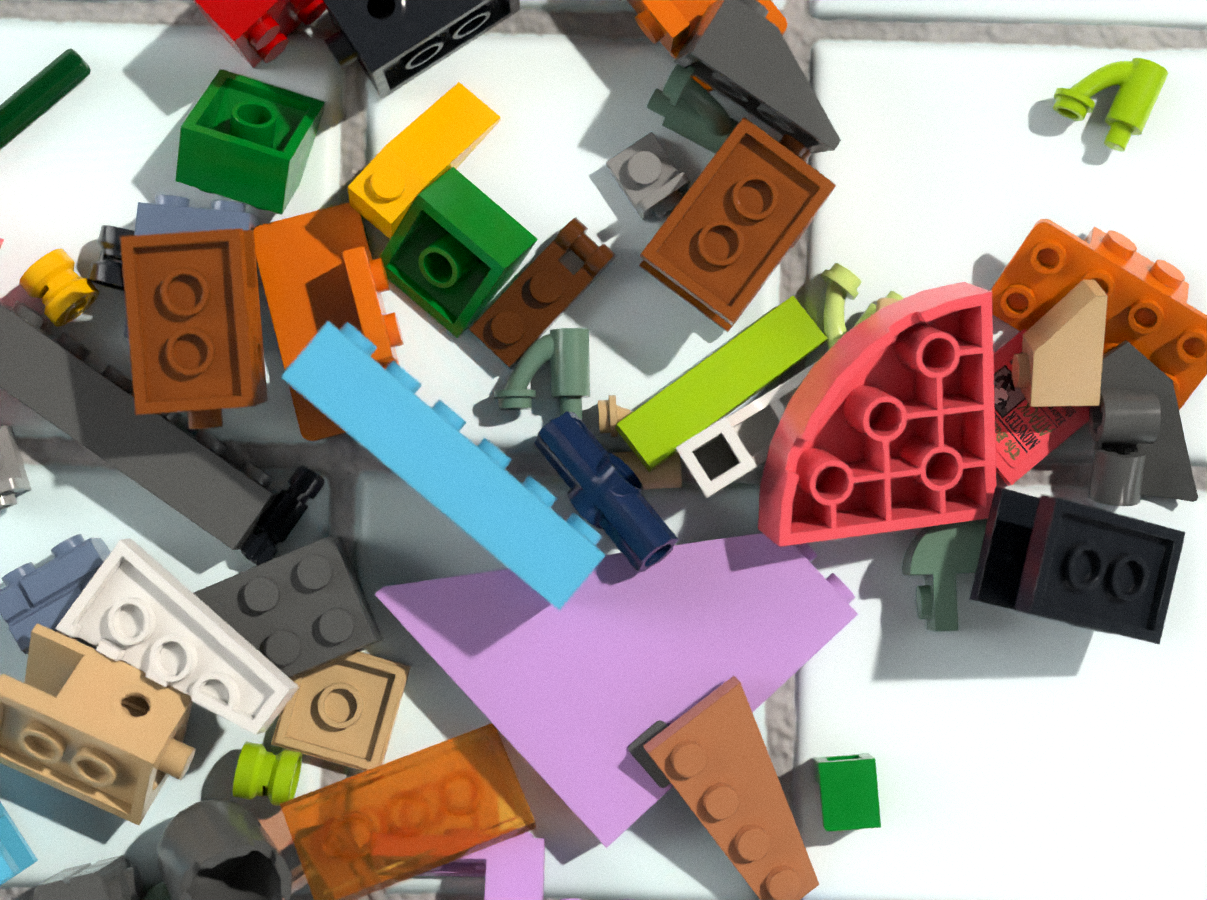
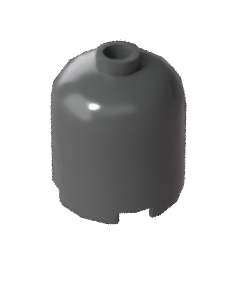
M223 799L196 802L181 810L165 827L158 843V867L172 900H282L283 897L285 900H289L292 893V873L284 857L257 818L237 802Z

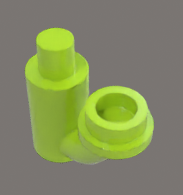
M1144 58L1113 62L1093 71L1070 89L1057 88L1053 95L1056 100L1053 109L1066 118L1083 121L1086 114L1091 113L1095 107V102L1090 97L1108 87L1120 86L1105 118V122L1111 127L1104 144L1113 150L1124 152L1131 136L1142 134L1169 73L1163 66Z

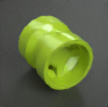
M246 741L242 747L235 771L233 797L251 801L257 796H268L272 805L290 808L299 782L302 753L284 749L277 755H274L273 752H268L262 744Z

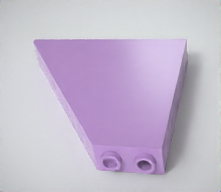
M763 533L674 545L673 550L661 562L651 566L645 572L636 571L622 553L606 555L560 610L555 608L510 569L384 586L375 593L376 597L606 848L673 787L671 783L665 788H661L656 784L629 752L628 747L632 742L659 720L664 721L669 726L733 676L741 682L753 713L858 615L849 605L856 598L855 595L834 573L826 579L811 564V561L817 557V554L807 543L779 547Z

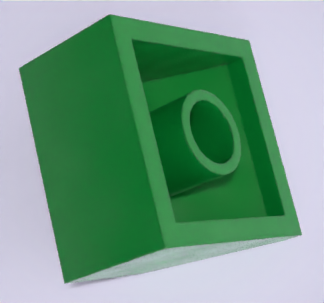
M220 69L181 126L175 181L198 188L205 193L217 194L249 204L259 210H268L282 215L300 185L324 112L325 102Z
M452 167L417 195L379 258L383 261L387 279L458 338L515 274L538 239L458 170Z

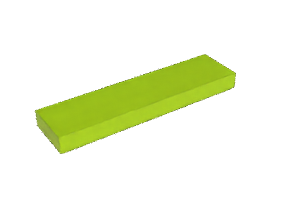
M791 296L617 423L615 429L650 473L677 453L676 447L730 414L826 342L827 337L796 298Z

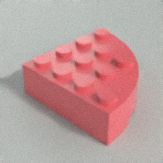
M966 282L920 291L883 307L846 332L814 364L789 400L770 442L760 483L758 530L781 547L988 519L996 487L992 291Z

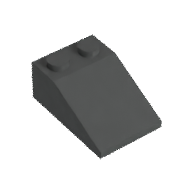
M717 0L709 5L673 62L685 68L689 65L696 68L693 76L782 136L787 134L795 138L811 154L835 150L841 139L779 28L765 18L769 11L756 0Z

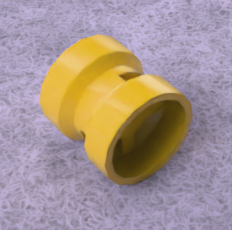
M62 248L55 249L38 259L24 272L19 280V284L30 297L42 300V303L45 305L44 314L56 327L64 326L79 317L96 301L100 293L88 278L79 277L74 272L75 262Z

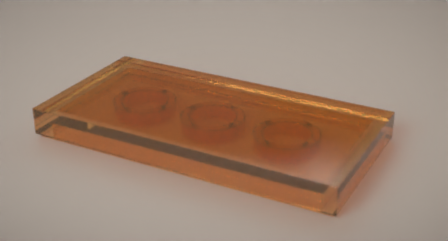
M493 723L280 803L314 900H355L536 829L535 819L497 728Z

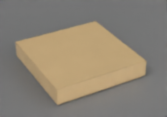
M353 651L291 677L290 679L299 688L279 714L271 745L380 775L411 666L361 651Z

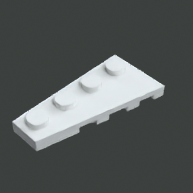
M120 539L55 628L71 638L79 637L96 646V651L115 661L122 660L146 673L145 677L164 687L172 686L191 696L194 703L255 735L266 732L299 688L297 684L132 539Z

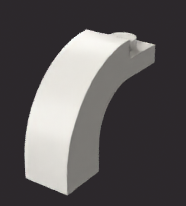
M814 364L676 447L706 497L711 496L766 461L770 442L786 406Z

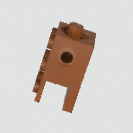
M743 117L642 251L640 258L643 261L639 267L728 333L789 250L799 241L831 195L836 184L806 163L811 152L801 142L787 134H784L778 142L754 123Z
M236 228L120 236L136 415L187 411L189 429L216 428L223 426L222 409L254 407L268 401L254 230Z

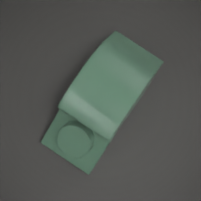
M988 519L925 527L914 537L908 546L903 560L902 575H924L925 585L917 586L916 608L919 620L926 619L927 630L958 631L956 573L976 572Z

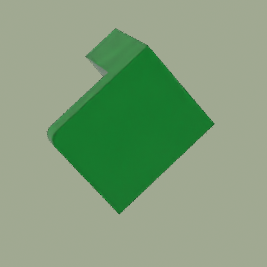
M869 753L813 757L814 780L819 784L823 828L829 832L880 828L881 818L875 758Z

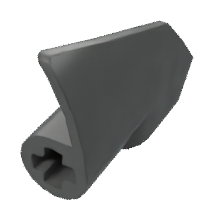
M1125 340L1103 355L1099 406H1090L1089 428L1091 437L1095 441L1089 497L1096 502L1112 506L1137 505L1140 503L1141 495L1195 502L1198 499L1173 380Z

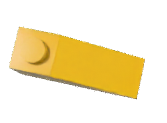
M458 82L385 145L348 186L350 206L386 237L391 239L417 195L452 167L457 169L501 121V117Z

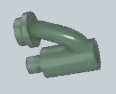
M677 64L669 76L663 91L656 88L646 108L665 117L662 126L716 154L739 122L729 117L721 104L693 79L696 68L691 65L685 68Z
M589 329L550 330V334L536 340L520 358L507 381L505 389L494 391V398L498 399V409H532V398H536V390L527 389L528 384L545 362L551 361V398H560V416L569 411L574 412L582 419V398L590 397Z

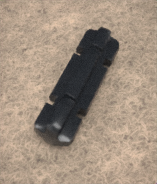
M300 465L297 467L287 481L290 484L287 491L285 489L280 491L257 524V527L260 528L257 534L251 533L241 547V553L245 558L257 566L272 560L278 551L275 547L277 543H284L309 507L305 504L309 498L314 499L323 487L325 480L321 475L307 466Z

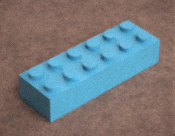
M327 322L281 377L555 608L560 610L606 556L596 547L602 536L575 513H572L566 521L555 513L550 507L557 498L531 476L528 475L522 484L504 470L512 460L485 437L478 446L466 438L459 431L467 422L440 399L437 400L432 408L415 395L422 384L395 361H392L385 369L370 356L378 347L350 323L346 322L338 330L330 322Z

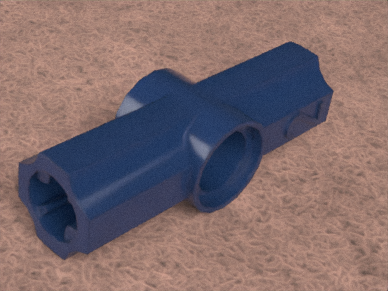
M566 411L561 416L550 420L538 432V438L534 445L570 488L567 496L574 508L590 524L605 531L636 571L645 572L651 566L661 562L673 550L675 543L679 539L641 494L644 489L640 479L620 458L612 453H607L574 412Z

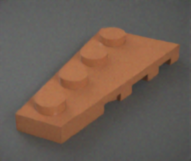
M733 676L648 741L643 747L760 900H800L820 884L741 682Z

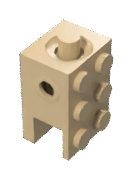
M37 623L31 631L24 683L3 673L0 676V763L139 826L168 776L170 775L181 780L192 762L196 749L183 743L193 705L192 697L172 686L164 687L145 677L146 673L122 660L115 661L96 651V649L78 642L76 638H71L60 631H53Z

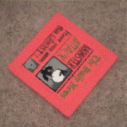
M1025 328L993 353L996 472L1008 486L1013 485L1089 421L1090 406L1030 407L1021 389L1014 387L1012 361L1014 354H1022L1023 334L1027 331Z

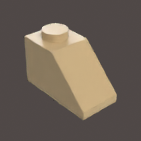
M1095 279L1082 280L1023 334L1022 354H1014L1012 379L1014 387L1021 389L1030 407L1099 406L1108 296Z

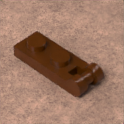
M577 217L573 218L559 232L548 247L469 329L509 369L520 360L525 351L536 340L542 337L616 257V254L608 246L603 244L599 247L586 234L588 228ZM570 250L584 262V265L575 275L560 262Z

